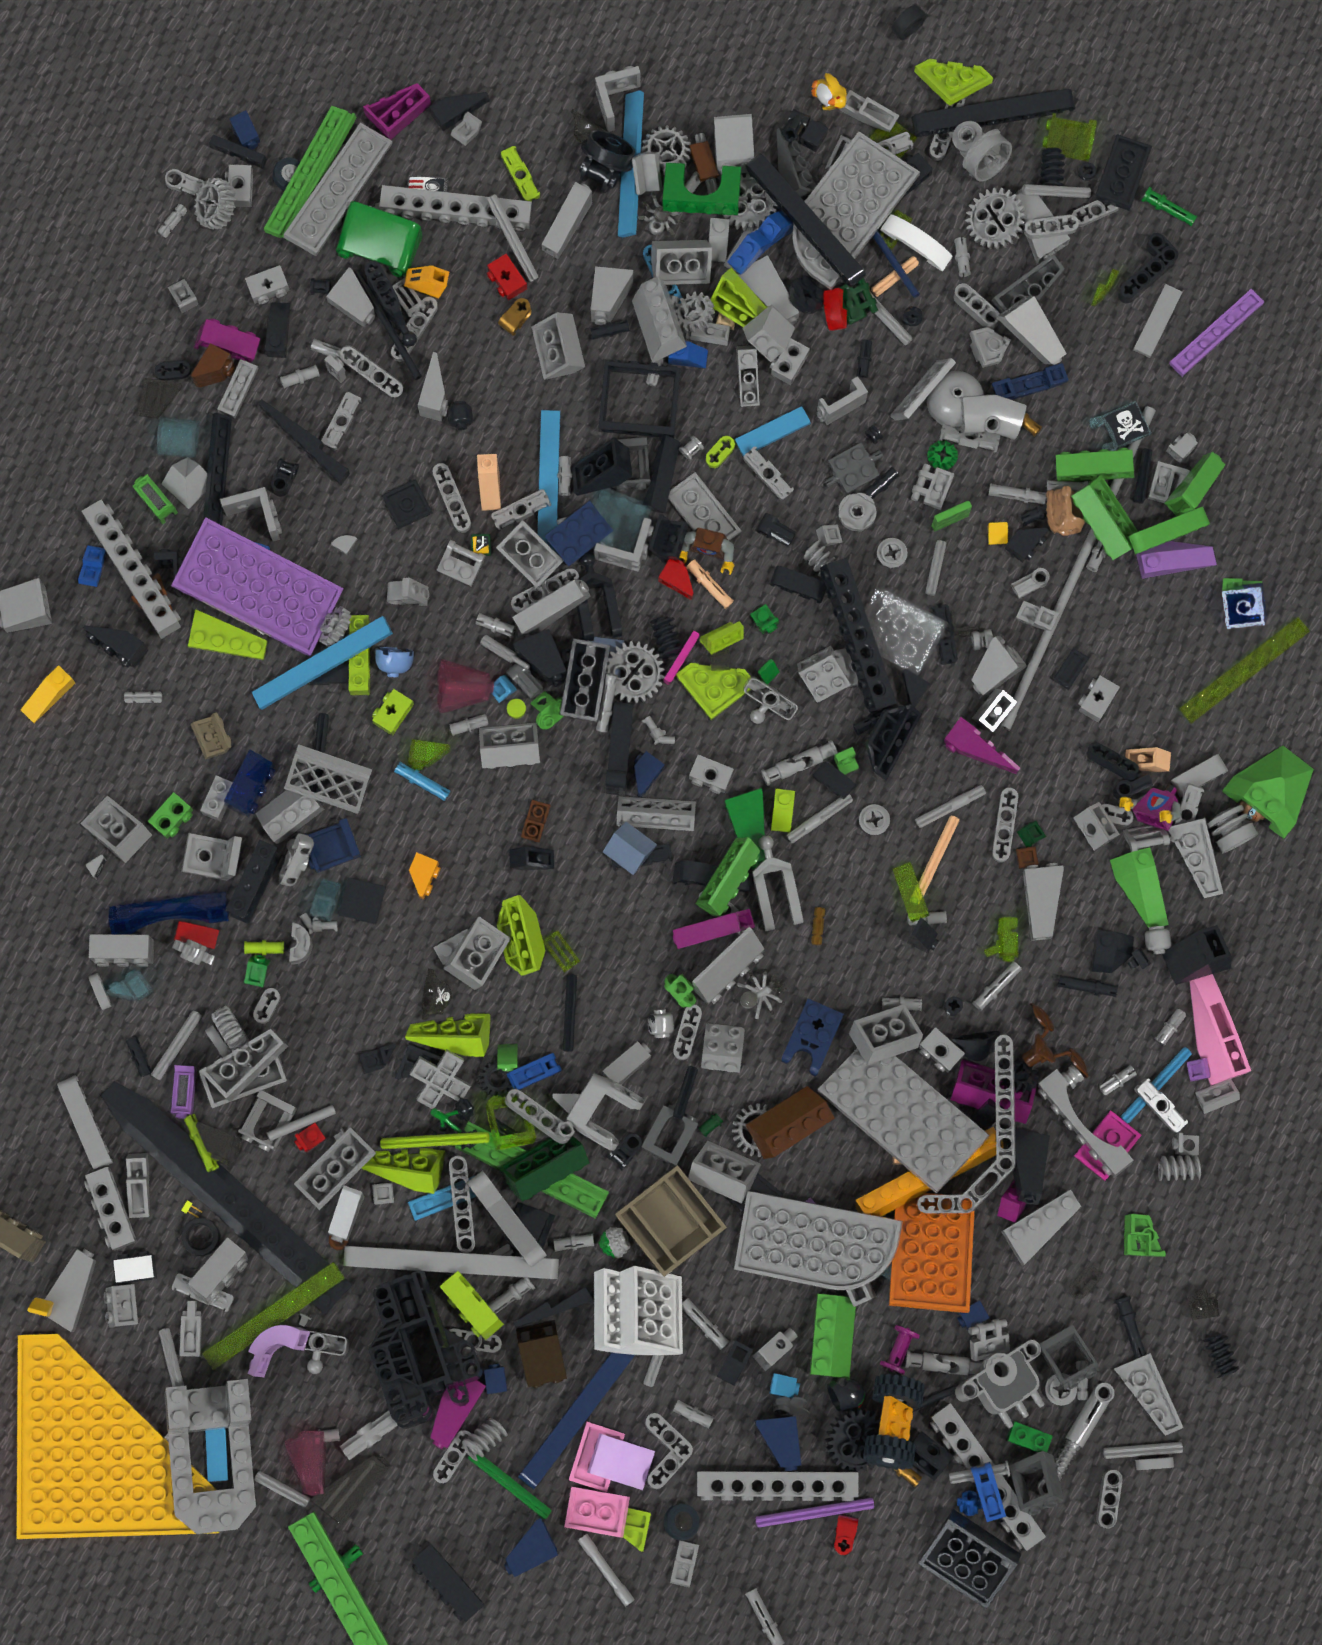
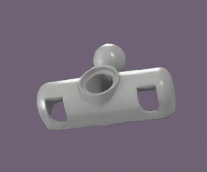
M750 677L744 685V692L762 704L759 709H754L750 714L753 723H762L768 708L786 720L792 719L798 710L795 702H792L789 698L778 692L776 688L760 681L757 677ZM748 687L755 691L753 695L747 692ZM768 694L776 696L773 701H768L765 698ZM780 708L787 712L785 716L779 712Z
M298 833L295 839H290L287 842L288 852L279 873V884L293 886L296 884L301 872L305 871L309 855L314 846V841L311 837Z
M310 1331V1338L307 1340L309 1345H305L304 1348L305 1350L313 1351L312 1359L307 1364L308 1371L312 1374H318L323 1368L320 1361L321 1353L344 1356L349 1350V1340L342 1336ZM319 1337H322L324 1343L320 1348H318L316 1346V1340ZM338 1338L345 1339V1342L338 1341ZM336 1351H341V1352H343V1353H342V1354H336L335 1352H336Z

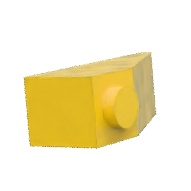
M58 665L43 680L21 711L35 723L75 684L74 680Z

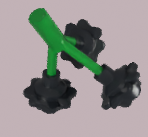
M460 1098L455 1103L456 1108L454 1111L444 1114L433 1108L431 1115L440 1121H437V1124L432 1127V1135L455 1134V1131L458 1133L477 1132L476 1129L470 1132L461 1130L448 1120V1117L456 1115L460 1117V1120L469 1121L470 1117L474 1115V1106L468 1099ZM462 1144L461 1149L466 1147L471 1149L476 1144Z

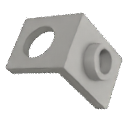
M1183 1133L1176 1134L1175 1138L1172 1139V1149H1175V1154L1199 1155V1136L1183 1135ZM1190 1139L1195 1143L1192 1151L1184 1149L1183 1143L1185 1140Z

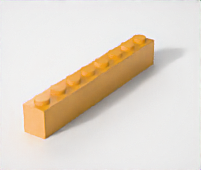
M994 1127L985 1131L989 1134V1138L951 1179L997 1155L996 1130ZM909 1171L856 1199V1210L860 1213L881 1217L932 1189Z

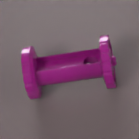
M895 1325L894 1329L899 1334L888 1361H881L880 1365L888 1368L891 1372L895 1371L904 1375L905 1370L900 1367L912 1338L919 1339L920 1335L909 1328Z

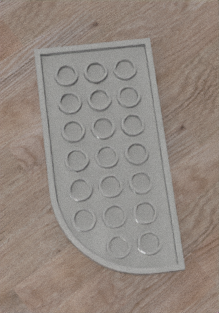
M858 132L804 202L856 259L918 178L920 172L861 132ZM793 225V246L797 259L810 276L832 290L839 281L840 276L798 228Z
M747 1191L734 1270L834 1290L858 1288L878 1278L891 1264L898 1249L903 1221Z

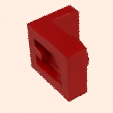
M314 1123L299 1134H295L297 1139L294 1142L300 1151L304 1149L305 1152H308L325 1141L326 1138L317 1124Z

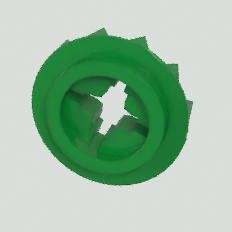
M938 440L930 446L927 458L935 469L938 467L948 470L957 462L958 451L954 444L949 443L947 440ZM943 448H945V454L948 457H944L942 462H940L941 459L938 453H941Z

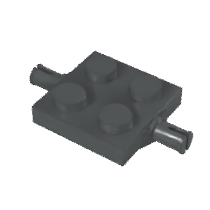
M859 443L828 460L833 476L824 480L827 488L838 483L842 486L845 493L848 494L879 477L880 474L875 467L874 461L883 457L881 450L870 455L866 452L862 443Z

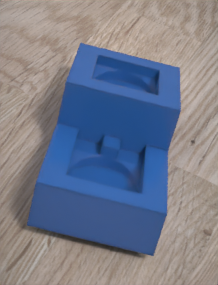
M87 545L78 584L98 586L106 554L104 548Z

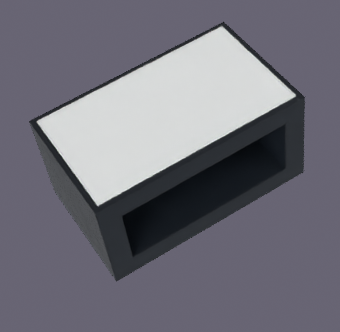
M149 1251L138 1252L135 1257H130L129 1254L118 1255V1259L113 1260L115 1284L157 1279L155 1255L149 1254Z

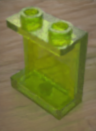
M1053 113L1051 119H1047L1045 129L1049 130L1048 136H1044L1042 147L1059 148L1062 150L1060 154L1065 155L1066 158L1089 162L1097 121L1090 119L1089 123L1057 118L1056 113Z

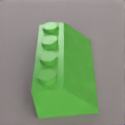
M1102 475L1072 495L1074 505L1081 510L1085 522L1090 524L1094 530L1095 537L1101 541L1105 553L1112 560L1133 548L1128 536L1138 531Z
M749 837L736 838L695 903L714 917H719L726 913L729 908L727 904L731 899L735 898L739 891L737 888L740 883L747 879L749 875L748 870L759 859L758 854L760 850Z
M817 1294L810 1375L839 1378L850 1377L856 1309L850 1297Z

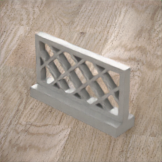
M298 744L284 789L358 814L372 769ZM296 762L305 764L307 769L299 772ZM321 769L326 775L318 778L314 770ZM310 772L314 780L306 783L302 775ZM339 775L343 778L344 782L336 784L332 777ZM297 777L302 783L298 787L290 784V781ZM329 779L332 787L324 789L321 781ZM356 781L363 785L361 789L355 791L351 783ZM317 784L321 791L317 793L311 792L309 786ZM347 785L351 793L343 796L339 788ZM335 790L339 798L332 799L327 793ZM353 796L357 801L356 807L348 804L346 799Z

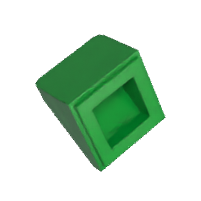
M769 659L758 670L757 676L768 685L780 671L774 661Z

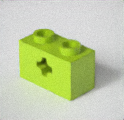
M395 689L391 693L387 692L383 698V705L381 708H377L372 715L373 724L392 736L414 705L411 699ZM394 708L396 713L389 715L388 709L392 710Z

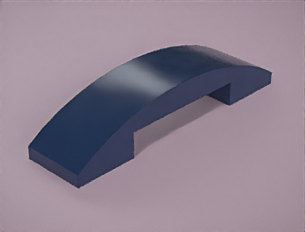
M1063 363L1047 367L1040 372L1011 380L1007 378L993 382L991 385L995 395L1013 400L1057 387L1069 380Z

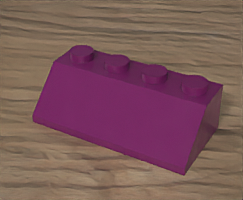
M962 1059L950 1100L979 1109L988 1099L996 1103L995 1069ZM1000 1081V1088L1007 1089V1085L1002 1086V1081ZM1036 1087L1035 1089L1032 1088L1031 1092L1027 1090L1025 1093H1022L1021 1090H1018L1017 1093L1015 1092V1122L1026 1124L1033 1106ZM1007 1098L1000 1101V1106L1004 1109H1008L1011 1105L1010 1100Z

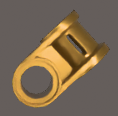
M525 298L517 299L509 310L502 315L498 325L514 336L516 334L515 331L518 328L521 329L522 325L531 315L532 310L529 301ZM519 307H526V310L519 311Z

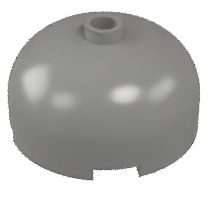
M949 371L927 396V408L931 417L939 424L961 427L964 424L962 397L984 395L980 383L972 375L963 371Z

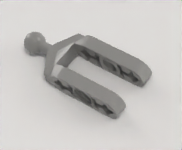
M764 835L759 839L758 845L764 850L765 859L752 871L765 931L774 930L775 925L763 874L779 870L782 871L793 925L803 923V916L791 863L773 857L771 848L774 845V841L770 836Z

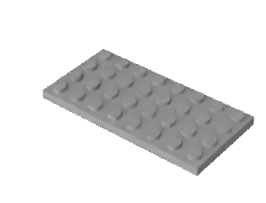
M857 1048L818 1088L819 1094L936 1194L989 1138V1134L896 1056L867 1065Z

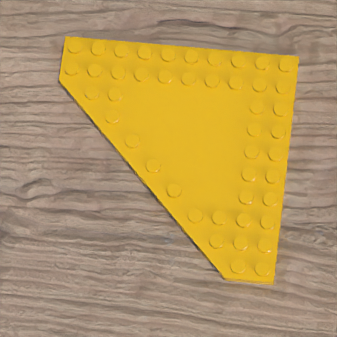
M59 1334L18 1335L17 1539L196 1534L177 1519L174 1514L168 1441ZM191 1465L193 1493L216 1491L217 1489Z

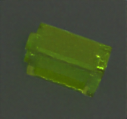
M499 1095L487 1100L485 1107L495 1150L534 1144L536 1140L534 1125L524 1118L526 1132L499 1136L493 1109L508 1106L505 1103V1097ZM512 1097L511 1101L514 1103L515 1101H517L518 1097ZM523 1101V1103L520 1105L521 1109L523 1105L526 1103L525 1101ZM528 1106L526 1107V1113L531 1115L530 1108Z

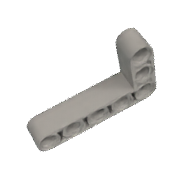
M483 1170L467 1182L530 1267H533L547 1256Z

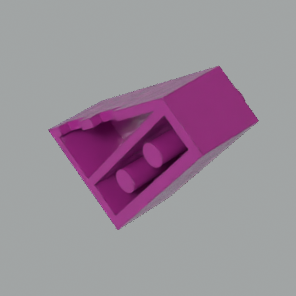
M416 83L396 92V94L390 97L381 98L374 104L365 105L363 109L365 116L388 139L392 140L431 105L430 96Z

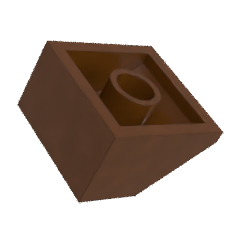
M210 343L191 374L195 386L201 388L223 382L227 376L231 377L235 367H233L234 363L230 353Z

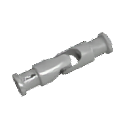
M829 740L827 744L820 747L815 746L795 755L791 759L780 761L774 767L767 770L762 769L761 774L766 785L769 786L775 780L780 778L783 780L798 771H803L822 763L824 759L835 756L838 752L833 741ZM802 757H810V761L806 764Z
M907 1350L905 1368L917 1367L926 1371L968 1375L978 1373L982 1361L970 1360L968 1357L926 1352L923 1354L911 1353ZM950 1362L956 1363L957 1366L951 1368Z

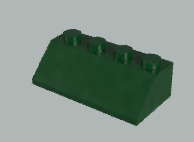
M572 1136L564 1144L549 1138L498 1168L514 1195L523 1202L532 1198L538 1192L548 1189L552 1184L565 1179L573 1172L581 1170L590 1162L583 1144Z

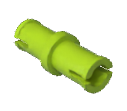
M245 941L244 953L262 955L284 954V941Z

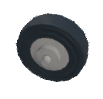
M288 157L276 163L273 168L272 177L278 188L285 191L300 161Z

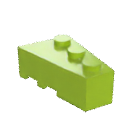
M732 268L722 275L710 299L714 305L713 309L742 327L746 326L767 308Z

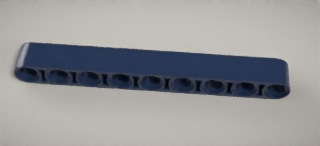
M612 1352L519 1474L518 1478L533 1490L635 1355Z

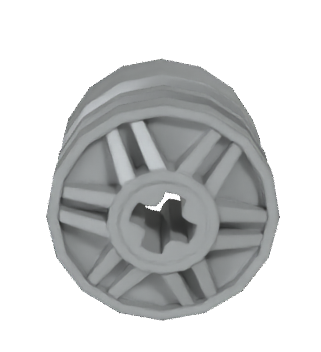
M1243 805L1229 808L1216 815L1207 823L1208 829L1218 827L1211 833L1212 836L1218 834L1223 836L1216 842L1222 854L1244 844L1259 834L1253 823L1243 825L1242 822L1248 817L1247 813L1238 816L1244 810Z

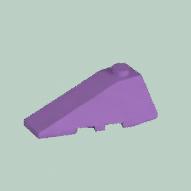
M1168 541L1136 554L1142 579L1217 565L1213 547Z

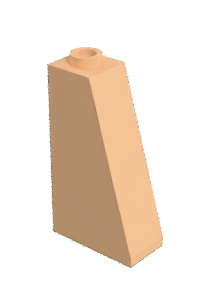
M497 454L477 455L482 511L500 510V475Z

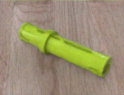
M195 1114L184 1118V1122L189 1129V1136L194 1141L207 1172L216 1170L219 1165L205 1138L204 1129H201Z

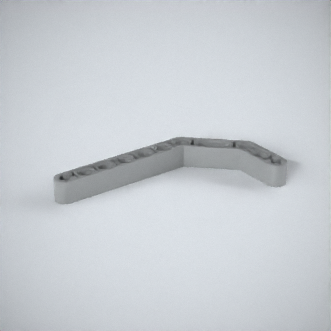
M1000 1035L995 1040L997 1160L963 1195H924L920 1197L917 1205L923 1213H971L1015 1168L1014 1043L1007 1035ZM1003 1039L1010 1043L1009 1046H1006V1053H1010V1056H999V1052L1003 1053L1002 1046H999ZM1002 1059H1008L1010 1066L1005 1070L1001 1069L999 1062ZM1005 1078L1009 1079L1010 1087L1008 1089H1001L1000 1081ZM1007 1098L1010 1100L1011 1105L1008 1109L1000 1107L1002 1099ZM1004 1118H1008L1011 1121V1126L1008 1129H1002L1000 1126V1122ZM1004 1138L1011 1140V1147L1009 1149H1002L1000 1145ZM1004 1158H1009L1012 1162L1009 1169L1001 1167V1161ZM989 1173H996L998 1176L996 1183L984 1195H977L975 1191L977 1185ZM935 1198H939L937 1202L939 1210H935L936 1206H929L928 1210L922 1206L926 1199L929 1202H936ZM947 1198L952 1201V1207L949 1210H945L942 1207V1201ZM966 1198L972 1201V1207L969 1210L963 1209L961 1205L962 1201Z

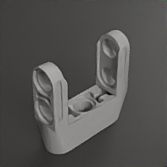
M593 1073L565 1120L571 1122L573 1127L584 1136L606 1149L614 1151L619 1145V1141L615 1138L614 1134L590 1121L589 1119L605 1094L630 1109L640 1110L645 1101L642 1097L619 1083Z

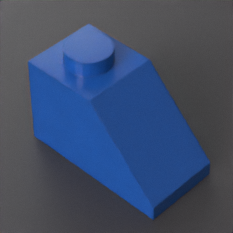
M685 341L687 347L670 354L668 358V364L706 368L708 350Z

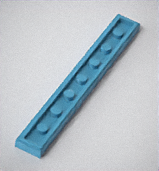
M640 90L626 94L623 139L635 149L634 157L641 153L644 92ZM633 168L630 171H621L619 237L636 235L638 195L636 193Z
M541 410L539 490L543 489L547 493L551 506L547 505V507L538 510V535L556 552L545 538V534L557 526L560 411Z
M381 616L254 690L252 694L259 708L262 710L393 634L385 617Z

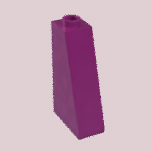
M750 909L673 930V941L677 948L680 949L741 932L748 927L755 928Z
M476 1380L466 1384L469 1391V1402L461 1407L453 1403L446 1388V1391L442 1394L430 1438L434 1440L432 1444L440 1449L450 1446L486 1388L481 1382ZM457 1389V1398L461 1400L462 1396L465 1394H462L461 1391Z

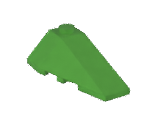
M1151 848L1130 852L1111 859L1110 863L1116 881L1128 899H1130L1147 927L1169 925Z

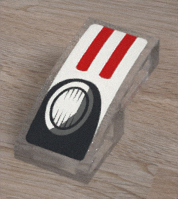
M424 175L408 176L407 188L447 192V178Z

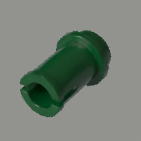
M717 1113L711 1114V1117L698 1127L705 1137L718 1126H722L723 1120Z

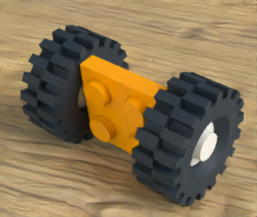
M891 1374L876 1376L873 1399L882 1404L883 1409L879 1434L877 1436H867L863 1460L870 1462L872 1465L887 1469L905 1470V1468L910 1469L913 1467L916 1446L908 1440L910 1438L913 1409L922 1407L925 1390L924 1383H921L919 1380L915 1381L914 1378L901 1377L895 1374L894 1376Z

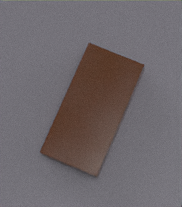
M708 141L690 145V152L700 182L717 178L719 174Z

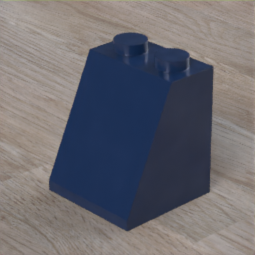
M796 1416L755 1421V1426L779 1467H784L785 1471L797 1470V1466L801 1465Z
M542 1517L535 1521L506 1557L507 1562L504 1566L509 1575L513 1574L516 1577L559 1555Z

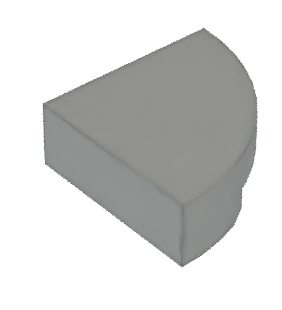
M350 535L340 536L331 543V546L348 555L358 539Z

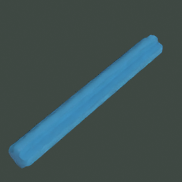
M1182 1048L1151 1082L1158 1091L1192 1055L1188 1048ZM1140 1096L1121 1115V1119L1127 1124L1146 1105Z

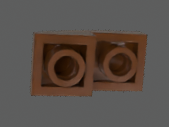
M532 799L521 838L540 843L551 804Z

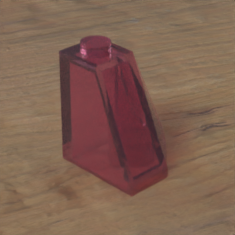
M441 659L437 675V683H439L437 705L440 713L489 700L490 693H493L494 682L491 681L489 673Z
M303 1431L298 1434V1438L285 1440L286 1454L303 1494L311 1496L324 1494L327 1455L324 1431Z

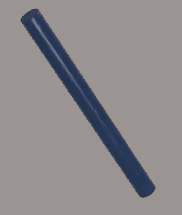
M876 231L872 237L913 298L918 297L920 293L879 232Z

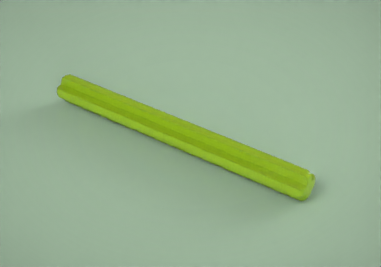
M488 1132L382 1138L380 1146L382 1149L478 1144L488 1143L490 1135Z

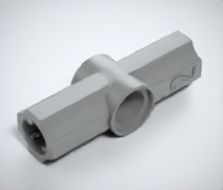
M387 1411L375 1421L369 1422L358 1430L357 1434L342 1443L340 1448L346 1457L351 1460L366 1448L372 1447L373 1444L382 1439V1436L398 1425L392 1419L390 1412Z

